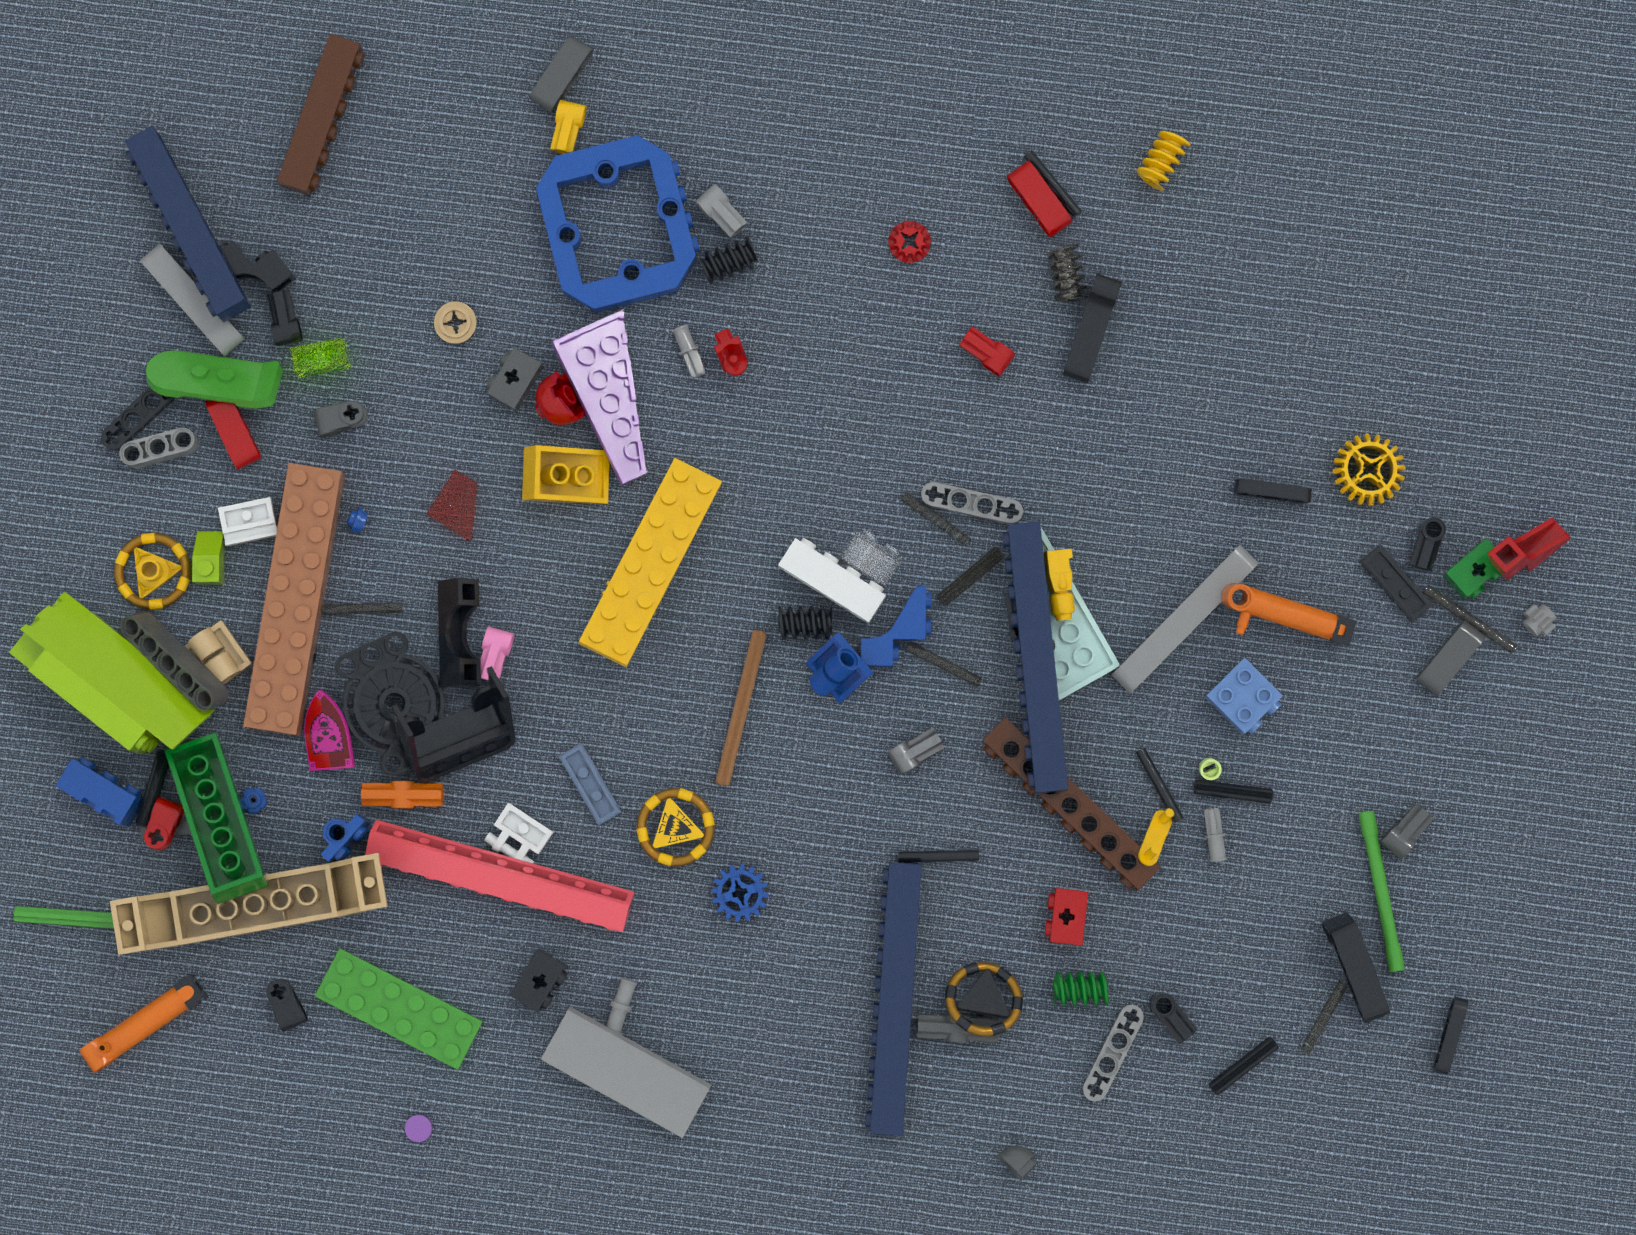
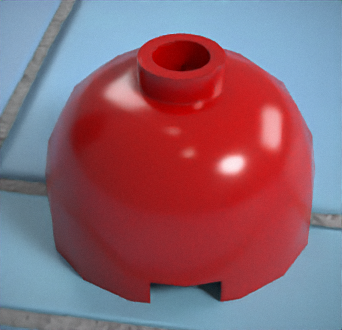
M556 371L547 376L536 390V411L540 417L555 425H569L585 416L586 413L566 373L559 375V372Z

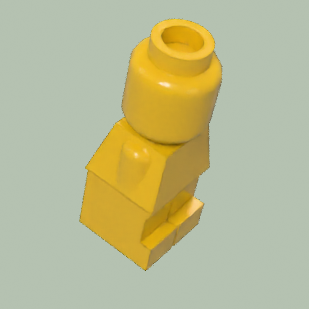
M1072 549L1043 552L1047 587L1050 593L1053 592L1050 596L1051 613L1056 616V621L1072 619V613L1075 611L1074 596L1069 592V590H1072L1073 571H1071L1069 559L1073 558Z

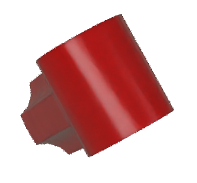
M973 326L959 344L961 348L980 360L986 369L999 377L1016 355L1007 346L998 341L994 342Z

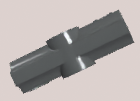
M918 1014L917 1038L945 1039L947 1042L969 1043V1041L998 1043L999 1034L984 1037L966 1032L953 1021L950 1014H947V1016ZM963 1015L978 1026L988 1027L999 1023V1019L971 1018L970 1015Z

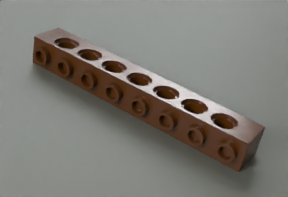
M1005 717L983 739L982 742L985 746L982 749L992 759L996 757L1001 759L1005 763L1002 768L1012 778L1017 775L1024 782L1021 786L1033 797L1035 795L1034 788H1029L1028 777L1023 771V765L1026 762L1025 745H1029V739ZM1012 742L1018 746L1019 752L1017 756L1008 757L1005 755L1003 748L1006 743ZM1068 777L1067 791L1056 792L1052 795L1046 793L1037 794L1043 800L1041 806L1051 815L1056 812L1063 819L1060 824L1069 833L1073 834L1074 831L1083 838L1080 843L1090 853L1095 850L1102 857L1099 861L1110 872L1115 869L1121 875L1119 881L1129 890L1133 887L1139 890L1160 869L1161 866L1157 862L1153 866L1142 864L1138 857L1141 847ZM1071 798L1076 802L1077 808L1074 813H1066L1062 809L1064 799ZM1091 817L1095 820L1096 828L1093 832L1083 830L1081 826L1083 818ZM1106 835L1113 837L1115 840V847L1111 851H1106L1101 846V839ZM1125 854L1133 856L1135 860V865L1130 870L1124 869L1120 863L1121 857Z

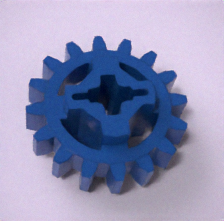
M744 864L740 865L739 870L730 865V872L728 874L721 870L723 878L721 880L714 879V882L718 884V888L711 889L712 893L717 894V898L713 899L712 903H720L721 906L717 912L720 913L725 910L727 912L726 919L735 915L736 922H740L741 916H745L746 920L750 921V914L752 912L757 916L760 915L757 909L759 906L766 908L767 905L762 899L769 897L768 893L763 892V888H766L768 883H761L759 881L763 874L760 873L755 876L753 874L755 870L753 866L748 871H745ZM740 875L750 877L755 883L750 885L743 883ZM730 878L732 885L728 892L722 894L723 886ZM736 880L742 889H747L748 891L744 895V906L738 897H733V893L736 892ZM758 892L757 901L750 908L748 901L752 894ZM733 901L739 904L741 911L732 910L725 903Z

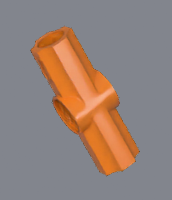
M415 781L362 783L361 802L362 806H390V808L414 809L415 806L443 807L444 786L442 783H415Z

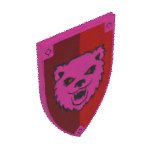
M319 690L310 702L304 724L310 771L353 768L355 763L346 719L335 701L323 690Z

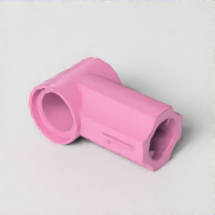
M488 626L482 643L481 679L489 681L487 668L491 666L500 679L505 658L509 656L512 648L514 633Z

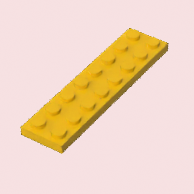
M674 458L578 644L627 668L722 484L721 480Z

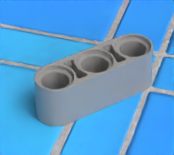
M177 428L129 441L120 448L119 456L121 461L129 467L141 468L190 455L198 449L199 439L191 430ZM184 435H190V444L187 447H180V438ZM164 442V452L156 455L153 449L155 444ZM132 449H138L139 458L130 462L128 460V453Z

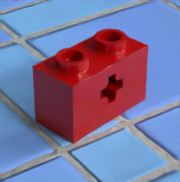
M1055 888L1054 893H1049L1048 909L1052 910L1051 920H1046L1045 936H1049V942L1083 945L1088 892ZM1065 909H1069V914L1073 915V920H1068L1067 925H1064L1063 919L1059 918V913H1064Z

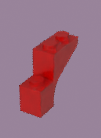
M1550 518L1516 539H1511L1509 536L1488 552L1489 562L1508 581L1524 567L1528 572H1531L1568 542L1571 537L1554 518Z

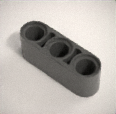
M570 35L535 85L529 99L553 113L557 109L559 101L564 99L593 54V49Z
M1464 620L1420 672L1416 680L1434 695L1438 696L1486 637Z

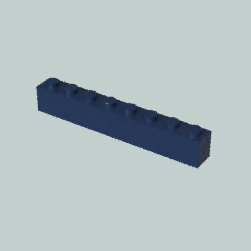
M150 126L125 140L129 148L125 153L133 166L135 164L138 165L140 172L137 173V176L144 187L149 186L152 193L148 194L155 208L160 207L163 215L159 217L167 230L171 229L175 236L171 240L179 252H184L186 258L183 259V263L190 274L195 273L197 280L194 283L201 295L206 294L209 300L206 306L213 317L218 316L223 322H226L251 308L246 295L160 134L153 126Z

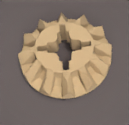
M449 302L437 311L434 318V327L438 336L447 343L460 344L469 340L476 330L477 320L473 310L468 305L462 302ZM454 312L458 320L465 322L459 325L457 334L453 326L444 325L453 321Z

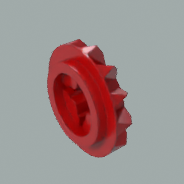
M903 221L894 226L889 235V248L895 258L905 263H914L923 259L929 252L931 238L925 226L916 221ZM917 233L914 242L918 249L909 245L902 250L905 243L903 235L911 237Z

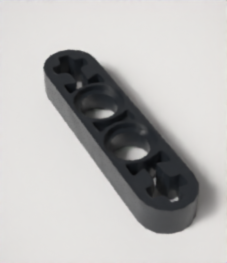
M149 387L103 430L101 434L102 444L109 450L119 451L123 444L131 441L176 398L167 397L165 399L163 395L156 393ZM150 395H157L160 399L159 406L155 409H148L146 406V399ZM137 413L140 416L139 425L133 428L129 427L126 423L128 415ZM121 423L123 428L130 433L126 435L122 432L117 437L119 440L118 444L113 442L109 444L110 437L108 435L110 433L118 434L122 429L117 426Z

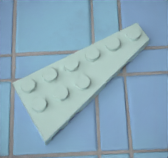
M1041 527L1043 552L1053 551L1054 548ZM1073 582L1072 590H1069V592L1074 596L1075 611L1072 613V619L1056 621V616L1052 615L1050 607V596L1053 592L1050 593L1047 587L1059 700L1120 667L1118 660Z

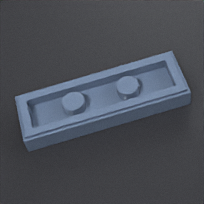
M582 743L558 756L598 826L622 813Z

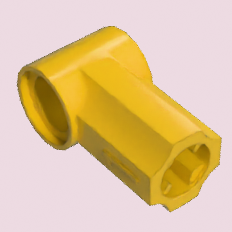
M564 100L559 101L551 151L558 154L574 151L579 128H582L585 120L586 105Z

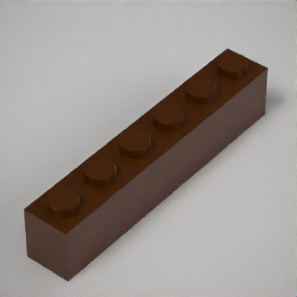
M329 34L277 179L280 187L311 197L313 190L316 191L321 180V176L318 174L321 166H326L330 152L327 149L330 141L334 142L336 139L339 116L343 117L345 114L347 93L353 91L356 83V77H354L356 68H361L364 61L365 53H363L360 43Z

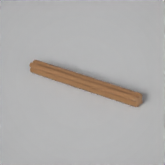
M753 630L716 777L718 785H730L767 636L763 631Z

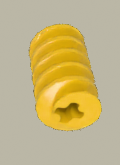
M1168 131L1159 132L1158 137L1160 140L1153 142L1155 149H1149L1147 153L1149 158H1144L1142 161L1144 167H1138L1136 171L1145 183L1160 191H1163L1164 188L1159 182H1169V179L1164 175L1165 172L1171 174L1175 172L1170 164H1180V161L1175 157L1176 154L1185 155L1181 146L1190 147L1191 145L1183 137Z

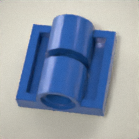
M839 632L806 662L813 671V674L810 676L812 689L821 696L832 694L839 703L849 697L873 674L872 670Z
M356 814L350 822L341 819L328 821L324 826L323 836L329 845L320 855L328 862L345 860L352 852L350 846L357 840L359 842L362 841L370 832L368 826L371 822L365 816ZM342 826L345 830V835L341 840H338L335 833Z

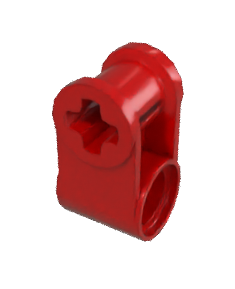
M158 797L144 833V841L147 846L158 851L165 850L170 846L184 814L181 804ZM160 833L164 839L162 842L157 841L156 843L152 836L153 834Z

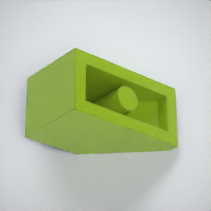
M197 531L192 555V582L197 585H224L225 539L223 531Z

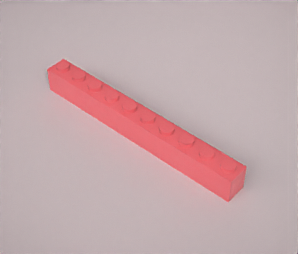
M380 820L375 821L369 833L365 855L379 853L381 865L396 868L401 872H410L424 876L429 880L450 883L454 887H464L474 890L479 894H489L508 902L514 901L533 909H542L553 912L558 916L578 919L583 923L603 926L612 931L623 932L634 892Z

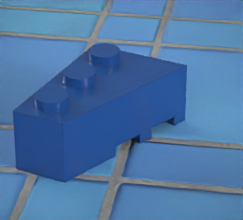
M81 757L80 761L72 758L57 782L56 787L93 807L98 813H103L110 817L116 824L130 827L138 814L143 798L140 796L142 791L130 784H127L126 787L117 783L119 778L104 770L103 774L94 769L96 764L84 757Z

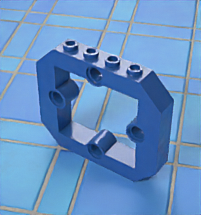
M636 135L554 157L537 185L536 190L564 295L591 311L598 313L679 291L696 263L695 253L700 252L697 237H691L689 227L694 226L690 211L684 212L682 202L687 201L684 186L678 187L676 177L681 176L677 160L671 161L669 153ZM651 165L659 196L657 213L660 221L667 227L675 261L644 269L638 260L627 259L619 266L617 276L583 284L575 255V250L581 245L582 236L578 226L566 219L559 188L595 179L596 183L602 188H612L619 182L620 172ZM603 168H611L613 175L610 178L604 179L599 176ZM668 205H674L678 208V211L673 216H667L663 213L664 208ZM572 231L575 233L574 239L571 242H563L561 236L564 232ZM637 269L639 276L635 280L625 278L627 270Z

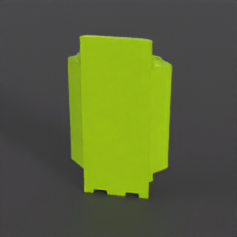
M66 592L58 597L52 607L48 605L37 614L30 626L25 624L20 628L24 634L9 651L12 656L29 668L28 671L131 752L143 755L146 752L151 753L160 741L174 750L215 711L214 709L207 711L199 710L121 633Z

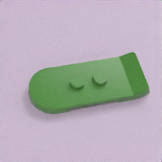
M183 351L159 353L148 362L146 367L147 383L153 391L160 395L175 398L183 396L233 403L239 407L253 409L270 407L275 403L283 374V368L278 361L261 363Z

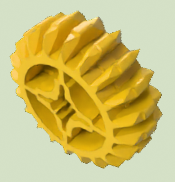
M1365 434L1364 442H1362L1361 438L1357 435L1353 438L1355 446L1350 441H1346L1344 445L1348 451L1341 448L1337 451L1343 459L1335 458L1333 461L1334 464L1341 466V468L1332 470L1333 474L1341 475L1334 482L1336 485L1344 483L1345 486L1341 488L1340 493L1343 494L1349 490L1351 492L1348 496L1349 501L1353 500L1357 495L1359 496L1357 500L1358 505H1362L1364 499L1367 498L1368 506L1374 505V497H1376L1379 504L1384 503L1383 494L1388 499L1394 496L1390 488L1394 491H1399L1401 488L1395 481L1402 482L1405 478L1403 475L1397 474V472L1406 469L1405 465H1397V462L1401 461L1403 456L1398 455L1394 457L1393 453L1398 450V447L1394 446L1389 450L1387 448L1390 443L1389 439L1380 444V435H1376L1373 442H1371L1370 435ZM1371 449L1379 452L1381 455L1375 459H1370L1365 454H1361L1359 450ZM1351 456L1355 459V464L1358 467V472L1352 479L1348 473V463ZM1386 461L1390 469L1387 483L1382 480L1383 476L1380 473V467ZM1376 462L1379 463L1374 467V470L1372 471L1373 473H1375L1374 476L1371 473H1368L1367 475L1365 474L1361 478L1359 477L1364 472L1363 470L1366 468L1363 467L1364 464L1368 467L1370 465H1374ZM1362 481H1369L1379 489L1368 491L1356 485Z

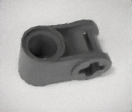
M355 401L324 406L313 411L319 437H329L343 431L361 427L367 420L366 409ZM352 409L359 412L355 414L354 420L348 416L352 414Z

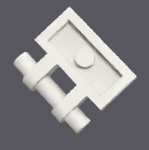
M508 803L494 823V826L502 830L501 834L497 837L489 832L484 841L491 845V849L496 853L501 852L508 857L534 863L532 859L526 856L528 851L531 849L539 855L554 832ZM510 836L522 843L519 850L506 843Z

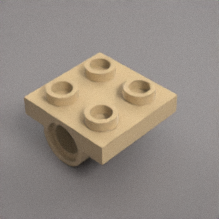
M222 620L211 628H206L193 636L188 641V644L185 645L224 685L253 665Z

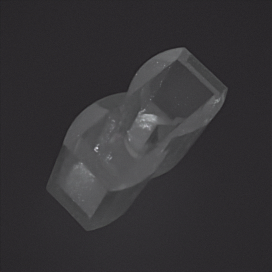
M865 529L862 533L856 531L839 559L885 587L902 560L898 556L900 551L889 544H886L885 547L875 542L877 537Z

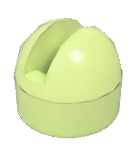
M1206 758L1199 765L1201 776L1207 780H1215L1221 774V765L1214 758ZM1215 764L1216 766L1206 771H1203V768L1209 765Z

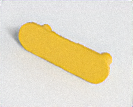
M1168 808L1165 811L1159 810L1154 813L1138 853L1142 864L1153 866L1157 862L1172 824V817L1174 816L1172 809Z

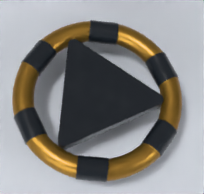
M974 962L963 966L950 978L946 986L945 1002L951 1018L959 1027L971 1034L989 1037L1006 1032L1017 1022L1022 1012L1023 996L1016 979L1003 967L989 962ZM984 972L958 1006H956V992L960 981L969 975ZM992 974L1005 982L1011 990L1013 999L1010 1014ZM959 1011L975 1013L978 1016L987 1015L1005 1018V1020L988 1027L978 1026L961 1015Z

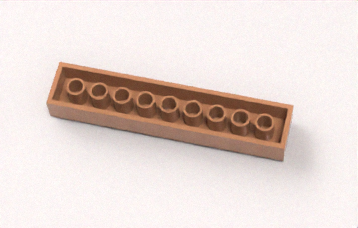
M288 463L243 727L301 737L313 668V655L316 651L345 481V474L342 471Z

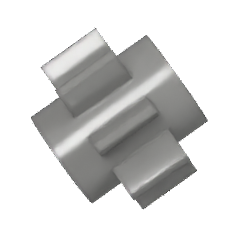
M1534 604L1523 613L1527 618L1523 621V625L1535 637L1540 633L1546 636L1556 628L1552 623L1556 616L1544 604L1539 607Z

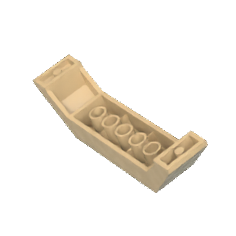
M379 853L266 874L269 886L220 904L215 902L208 885L110 901L118 955L194 944L344 917L388 907Z

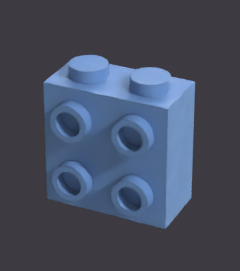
M1244 658L1205 698L1244 735L1247 731L1250 734L1254 733L1262 725L1259 719L1266 712L1272 715L1282 705L1278 700L1283 695Z

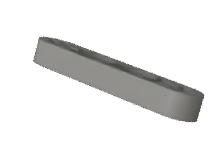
M937 482L927 483L921 491L923 503L932 508L1004 524L1018 523L1023 515L1022 505L1018 501ZM932 488H936L938 494L945 495V490H949L947 505H942L944 500L942 498H935L934 502L929 501V496L925 495L926 491L930 492ZM954 494H964L967 499L964 507L957 508L952 504L951 498ZM982 499H988L992 502L993 508L987 514L981 513L977 508L978 502ZM997 501L1002 502L1000 508L1008 509L1010 505L1015 506L1014 509L1019 514L1014 515L1012 519H1008L1007 513L999 511V517L994 516L997 509Z
M1126 1005L1120 1010L1083 1083V1094L1088 1100L1096 1102L1106 1096L1143 1022V1012L1138 1006ZM1134 1009L1136 1010L1135 1015L1138 1017V1021L1130 1023L1128 1028L1133 1029L1130 1035L1127 1031L1117 1028L1119 1023L1124 1026L1127 1021L1124 1013L1126 1011L1131 1012ZM1116 1033L1124 1034L1127 1039L1126 1045L1121 1049L1115 1048L1111 1042L1113 1035ZM1104 1057L1113 1059L1115 1064L1114 1069L1109 1073H1104L1099 1068V1063ZM1096 1071L1101 1076L1109 1078L1107 1083L1102 1080L1099 1085L1102 1093L1100 1095L1095 1094L1092 1097L1090 1096L1091 1091L1087 1087L1089 1084L1094 1085L1098 1078L1093 1077Z

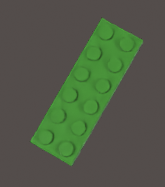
M339 948L315 994V997L459 1070L484 1022L342 948Z

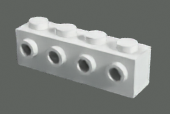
M795 538L778 564V567L869 624L886 598V595L882 593L884 588L873 581H870L869 584L860 579L862 574L849 566L845 570L837 564L839 560L827 552L824 555L814 550L816 545L809 540L802 538L799 541Z

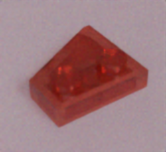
M455 469L426 514L471 542L473 538L472 532L478 483Z

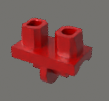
M729 329L716 333L714 336L718 345L714 346L723 372H727L731 376L743 374L747 369L748 360L739 336L733 338Z

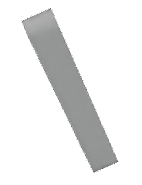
M1239 545L1111 676L1131 694L1222 602L1221 594L1224 587L1231 583H1240L1259 562Z

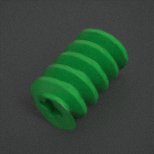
M1060 972L1055 973L1052 988L1054 1007L1057 999H1060L1064 1007L1068 999H1071L1073 1006H1077L1079 999H1082L1084 1006H1087L1090 998L1093 999L1095 1006H1098L1100 998H1103L1105 1005L1108 1006V979H1106L1104 972H1099L1097 979H1095L1093 972H1088L1086 979H1084L1082 972H1078L1075 980L1071 972L1066 973L1064 980Z

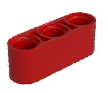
M1030 161L1025 162L1006 176L1012 188L1050 238L1073 223L1068 212Z
M206 400V407L236 469L239 470L262 459L239 407L233 403Z

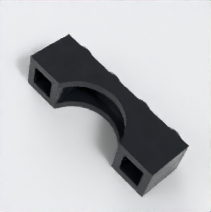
M454 578L438 581L440 687L466 688L481 686V659L471 652L466 636L468 620L472 612L479 606V579Z

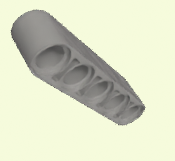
M160 243L140 260L224 356L244 340L243 336L229 321L223 322L218 316L213 317L206 306V303L209 302L207 296L200 294L194 281Z

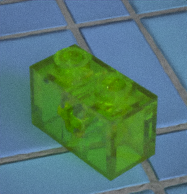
M342 337L290 348L294 372L299 378L351 368L347 342Z

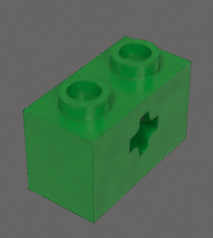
M1487 538L1443 574V577L1463 599L1468 596L1474 599L1485 589L1482 584L1489 578L1495 581L1501 576L1497 569L1489 562L1488 552L1494 546ZM1480 566L1482 568L1479 572L1480 575L1474 576L1471 572L1474 571V567Z

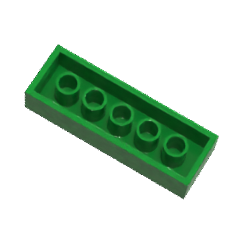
M216 732L178 745L174 750H164L211 895L215 902L220 904L269 886L222 743Z

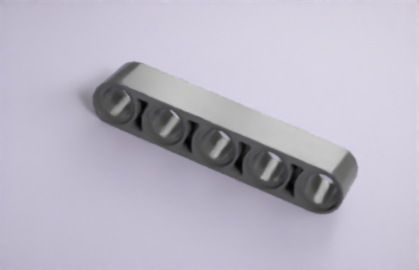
M142 611L124 617L121 620L120 629L124 637L199 710L207 711L224 705L227 702L228 690L225 685L151 613Z

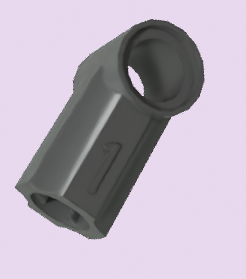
M1415 804L1405 814L1403 819L1384 835L1380 842L1399 859H1402L1416 844L1415 840L1434 818L1424 808Z

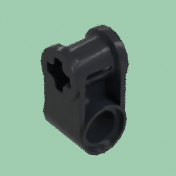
M286 979L272 981L268 985L266 993L282 1032L307 1022L308 1017L292 984ZM276 984L280 987L285 986L284 998H281L280 995H274L273 991L277 989Z

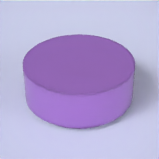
M414 1115L405 1124V1133L414 1142L425 1141L432 1134V1122L424 1115Z

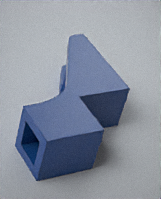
M918 586L914 589L890 631L876 638H861V659L868 667L893 668V661H898L899 645H893V641L925 642L926 635H931V619H926V609H931V593H926V586Z

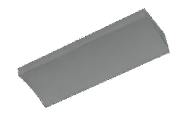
M569 1007L541 1058L542 1061L681 1138L687 1132L712 1086L710 1083L572 1007Z

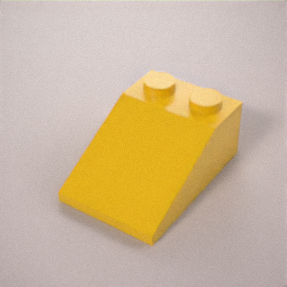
M541 445L524 447L522 500L608 504L610 462L604 450Z

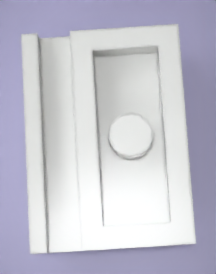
M271 497L218 508L225 546L276 536L277 522Z

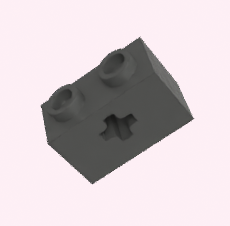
M513 348L511 353L508 351L505 353L500 362L501 370L498 375H492L486 388L489 389L487 392L489 397L517 412L542 371L543 365L520 350ZM515 373H517L516 376L518 377L519 381H513L509 385L510 382L507 378L508 375L514 376Z

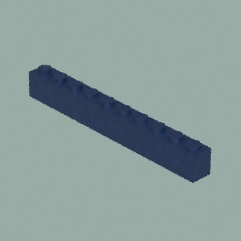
M1040 521L1008 524L1007 532H1002L1004 548H1009L1010 558H1005L1006 574H1011L1012 585H1008L1009 601H1014L1015 611L1011 612L1012 628L1017 627L1018 638H1013L1014 652L1015 654H1020L1021 665H1016L1017 680L1023 682V692H1019L1020 708H1025L1026 718L1022 719L1023 735L1028 734L1029 745H1025L1026 762L1031 761L1032 772H1027L1029 788H1034V794L1067 791L1068 782Z
M889 862V868L883 869L882 884H888L887 895H882L881 911H886L885 922L880 921L879 938H884L883 949L878 948L877 965H882L881 976L876 975L875 992H880L879 1003L874 1002L873 1019H878L877 1030L872 1029L871 1046H876V1056L870 1057L869 1073H874V1084H868L867 1100H872V1111H866L865 1127H870V1134L903 1136L922 869L920 864Z

